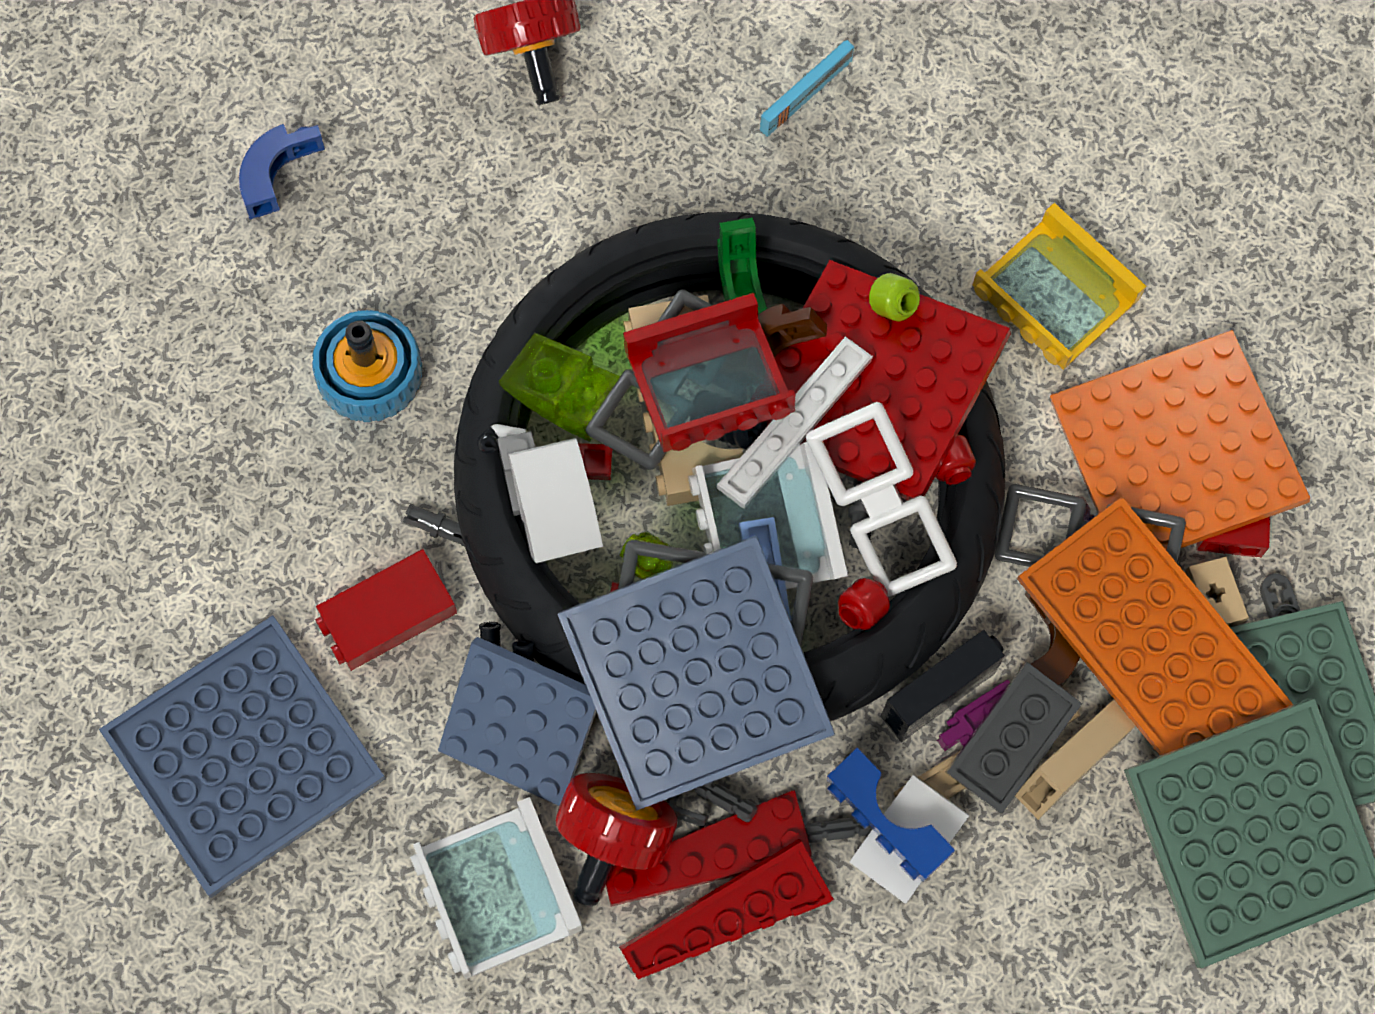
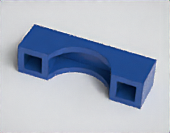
M857 747L827 775V781L830 784L827 790L839 803L846 800L854 809L851 815L864 829L870 826L879 835L875 840L886 853L890 855L894 851L903 862L900 864V867L912 880L919 877L924 882L954 854L955 849L931 824L921 828L908 829L893 824L883 815L876 799V788L882 773Z

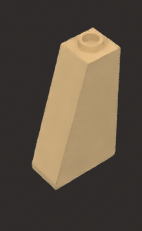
M1113 699L1046 760L1024 783L1015 797L1039 820L1112 751L1136 725Z

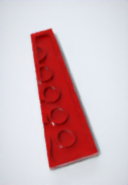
M795 790L756 805L757 812L750 822L741 820L735 814L672 841L662 862L654 868L630 869L613 866L606 883L610 906L738 876L798 839L802 841L808 854L812 857Z
M798 839L619 946L639 980L684 962L689 957H696L711 951L710 949L728 941L733 942L741 939L745 934L760 928L762 930L775 925V922L790 916H798L834 901V898L802 841Z

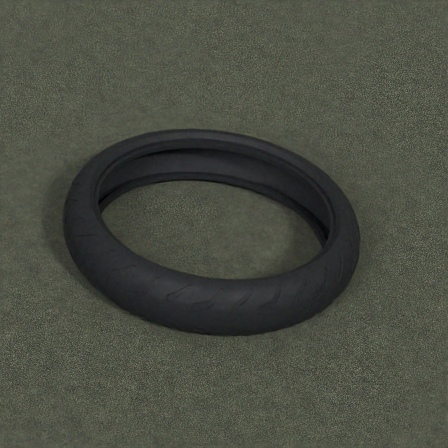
M707 212L653 221L599 241L554 269L524 296L497 329L495 337L485 349L472 376L464 399L456 436L454 494L463 543L472 569L484 594L499 618L517 641L528 640L532 643L534 642V659L540 665L586 685L558 617L559 612L580 603L561 585L544 561L535 563L533 560L521 514L516 516L513 514L499 449L491 454L481 452L477 446L478 437L494 424L522 428L526 431L532 411L557 369L578 346L596 331L616 318L628 313V308L643 306L675 296L679 290H686L689 293L723 290L717 239H720L719 223L753 218L756 226L757 271L763 294L782 297L805 305L829 260L876 278L888 273L911 279L909 276L864 246L815 225L789 218L757 213ZM913 281L918 287L919 294L932 298L927 292H925L920 286H918V284L915 281ZM987 380L958 433L966 437L975 457L976 464L971 471L972 474L967 480L954 485H948L946 482L938 480L939 502L936 519L957 561L956 568L898 593L890 601L888 613L870 629H854L826 645L804 652L830 721L839 719L870 704L916 672L940 649L958 627L972 606L986 578L1001 530L1005 502L1006 468L1004 443L1001 436L998 412ZM932 541L926 555L916 570L940 561Z

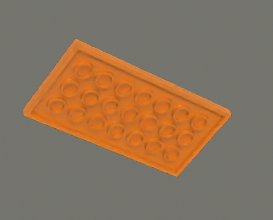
M1120 497L1016 578L1160 756L1294 705L1123 497Z

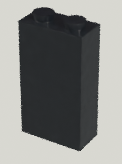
M983 629L890 697L885 704L881 718L902 743L993 676L1005 657L1002 644L995 636H989Z

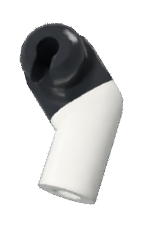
M494 424L478 437V449L485 454H491L499 449L497 438L525 433V429Z

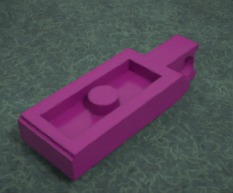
M1009 680L1002 682L954 713L953 717L947 721L950 729L939 735L940 738L937 740L944 752L959 742L964 747L1010 684Z

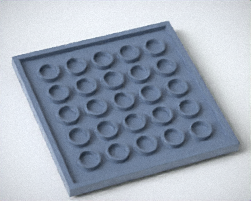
M757 535L558 613L636 810L835 735Z
M273 615L99 729L210 898L386 779Z

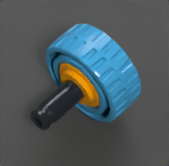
M374 310L351 312L334 320L323 330V333L316 341L312 354V369L315 382L328 406L332 410H336L339 415L354 421H382L385 418L397 415L399 411L404 410L408 403L415 398L422 378L421 354L412 332L399 319L387 313Z

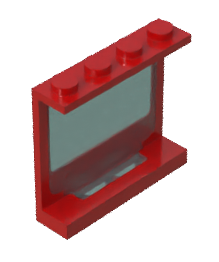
M754 293L623 332L625 352L663 452L671 450L681 451L693 443L703 440H716L725 433L738 429L748 430L756 426L757 423L770 419L780 420L795 412V392L793 389L788 391L759 322L758 303Z

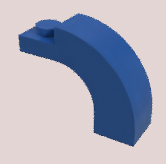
M282 124L261 135L250 146L243 158L239 172L240 191L250 220L280 210L273 190V183L277 172L284 164L291 160L325 150L318 125L301 127L295 132L287 134L286 128Z

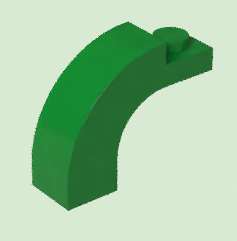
M753 218L719 223L720 239H717L724 299L728 301L754 293L758 303V314L767 309L763 298L757 271L756 226Z

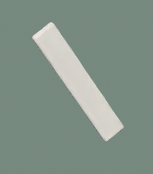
M845 336L795 394V412L790 413L783 419L773 420L717 484V489L745 509L806 438L807 433L814 429L869 365L873 356Z

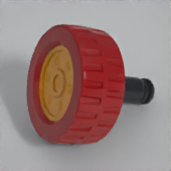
M524 0L474 15L475 28L483 54L490 56L513 50L514 55L523 53L533 93L537 97L536 104L543 105L558 101L560 95H557V84L547 46L554 45V39L581 30L575 0Z
M582 773L573 777L561 800L556 815V825L561 835L568 842L588 854L577 880V888L573 890L574 899L585 906L597 905L599 903V895L605 888L613 865L630 869H650L660 864L670 846L677 827V816L671 806L663 800L636 810L624 779L601 773Z

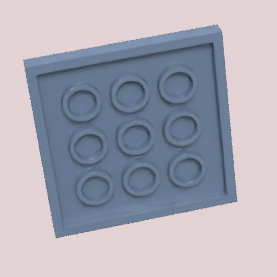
M476 636L471 643L438 751L560 806L569 782L574 777L597 711L586 685Z

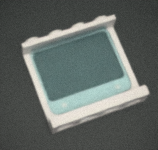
M808 442L800 444L745 509L717 489V484L740 458L692 468L693 475L688 476L692 496L698 495L701 509L696 510L697 522L700 530L706 529L709 542L703 544L704 553L709 554L740 542L741 536L738 523L774 517L782 566L810 571L813 574L812 583L848 576L828 485ZM785 581L786 589L795 588L798 586V583Z
M530 797L518 801L517 809L423 847H421L420 842L413 844L416 854L410 856L416 874L417 876L424 874L429 885L423 888L426 900L430 908L437 906L441 919L435 921L442 941L449 938L454 950L447 953L455 973L462 971L465 979L582 931V924Z

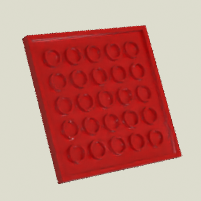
M829 260L803 307H811L827 324V334L825 337L793 344L785 348L775 357L777 366L787 390L793 389L796 394L845 336L873 356L869 365L814 429L872 403L880 402L887 412L914 471L912 477L895 484L901 498L907 501L917 496H925L1011 335L1010 328L919 294L918 308L908 319L894 321L880 316L871 308L869 303V293L877 278ZM767 373L765 374L764 384L759 385L750 402L775 395ZM874 418L823 440L837 472L861 482H866L897 468ZM773 419L767 420V426L773 421ZM806 438L801 442V444L807 442Z

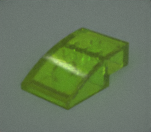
M534 333L501 377L499 385L540 416L590 442L593 438L587 435L586 427L620 376L593 365L591 356Z

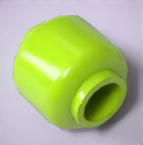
M893 273L883 274L876 279L871 287L869 303L878 315L894 321H903L912 316L918 308L919 290L911 279Z

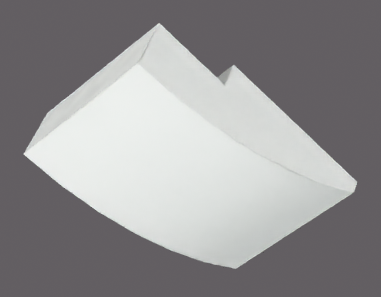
M576 438L508 454L521 518L525 525L530 554L535 563L603 547L594 502Z
M914 774L883 814L890 822L903 828L916 829L931 824L949 844L970 816ZM872 829L849 862L906 904L922 881L919 877L912 880L900 867V864L903 862L894 851L890 855L886 853L876 842L875 839L879 835Z

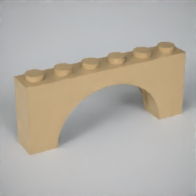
M708 295L697 296L709 303ZM671 301L628 308V321H623L624 332L656 323ZM684 305L678 316L694 310ZM636 388L639 402H644L640 390ZM657 400L668 426L675 414L670 406ZM647 410L646 413H642L645 432H652L654 443L649 444L650 452L658 441V436ZM699 441L681 451H667L658 464L660 475L655 476L658 495H665L667 506L699 501L698 495L692 496L688 476L693 475L692 468L740 458L743 455L742 448L723 449ZM726 474L705 478L709 498L726 496L717 489V484Z

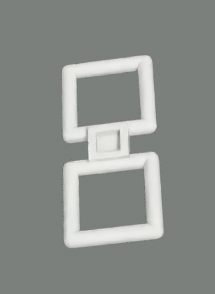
M880 402L872 403L807 433L806 440L836 503L840 506H846L861 499L869 514V518L853 524L850 531L873 580L885 586L888 597L956 568L957 561L925 496H917L903 502L895 484L912 477L914 471L887 412ZM874 418L897 468L846 490L823 440ZM918 512L940 561L889 581L867 533Z

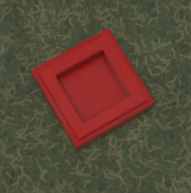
M578 443L587 478L589 480H611L612 449L604 444Z

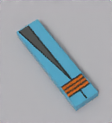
M848 40L843 41L761 115L760 131L767 137L771 135L852 62L855 46Z

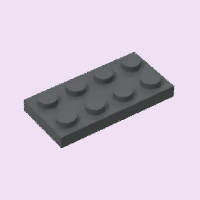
M1028 662L1024 663L945 773L998 813L1002 814L1082 703Z

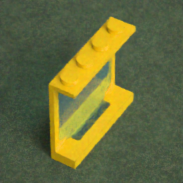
M1055 203L1045 211L1042 221L986 272L981 269L977 271L972 284L975 293L981 300L989 301L994 305L999 316L1004 321L1012 322L1020 329L1021 336L1028 343H1035L1043 351V355L1048 362L1060 366L1063 370L1139 301L1147 287Z

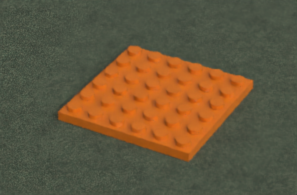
M1233 330L1050 395L1053 409L1098 514L1104 511L1109 504L1123 497L1130 507L1183 517L1186 521L1181 548L1310 502L1309 493ZM1144 523L1167 550L1171 528Z

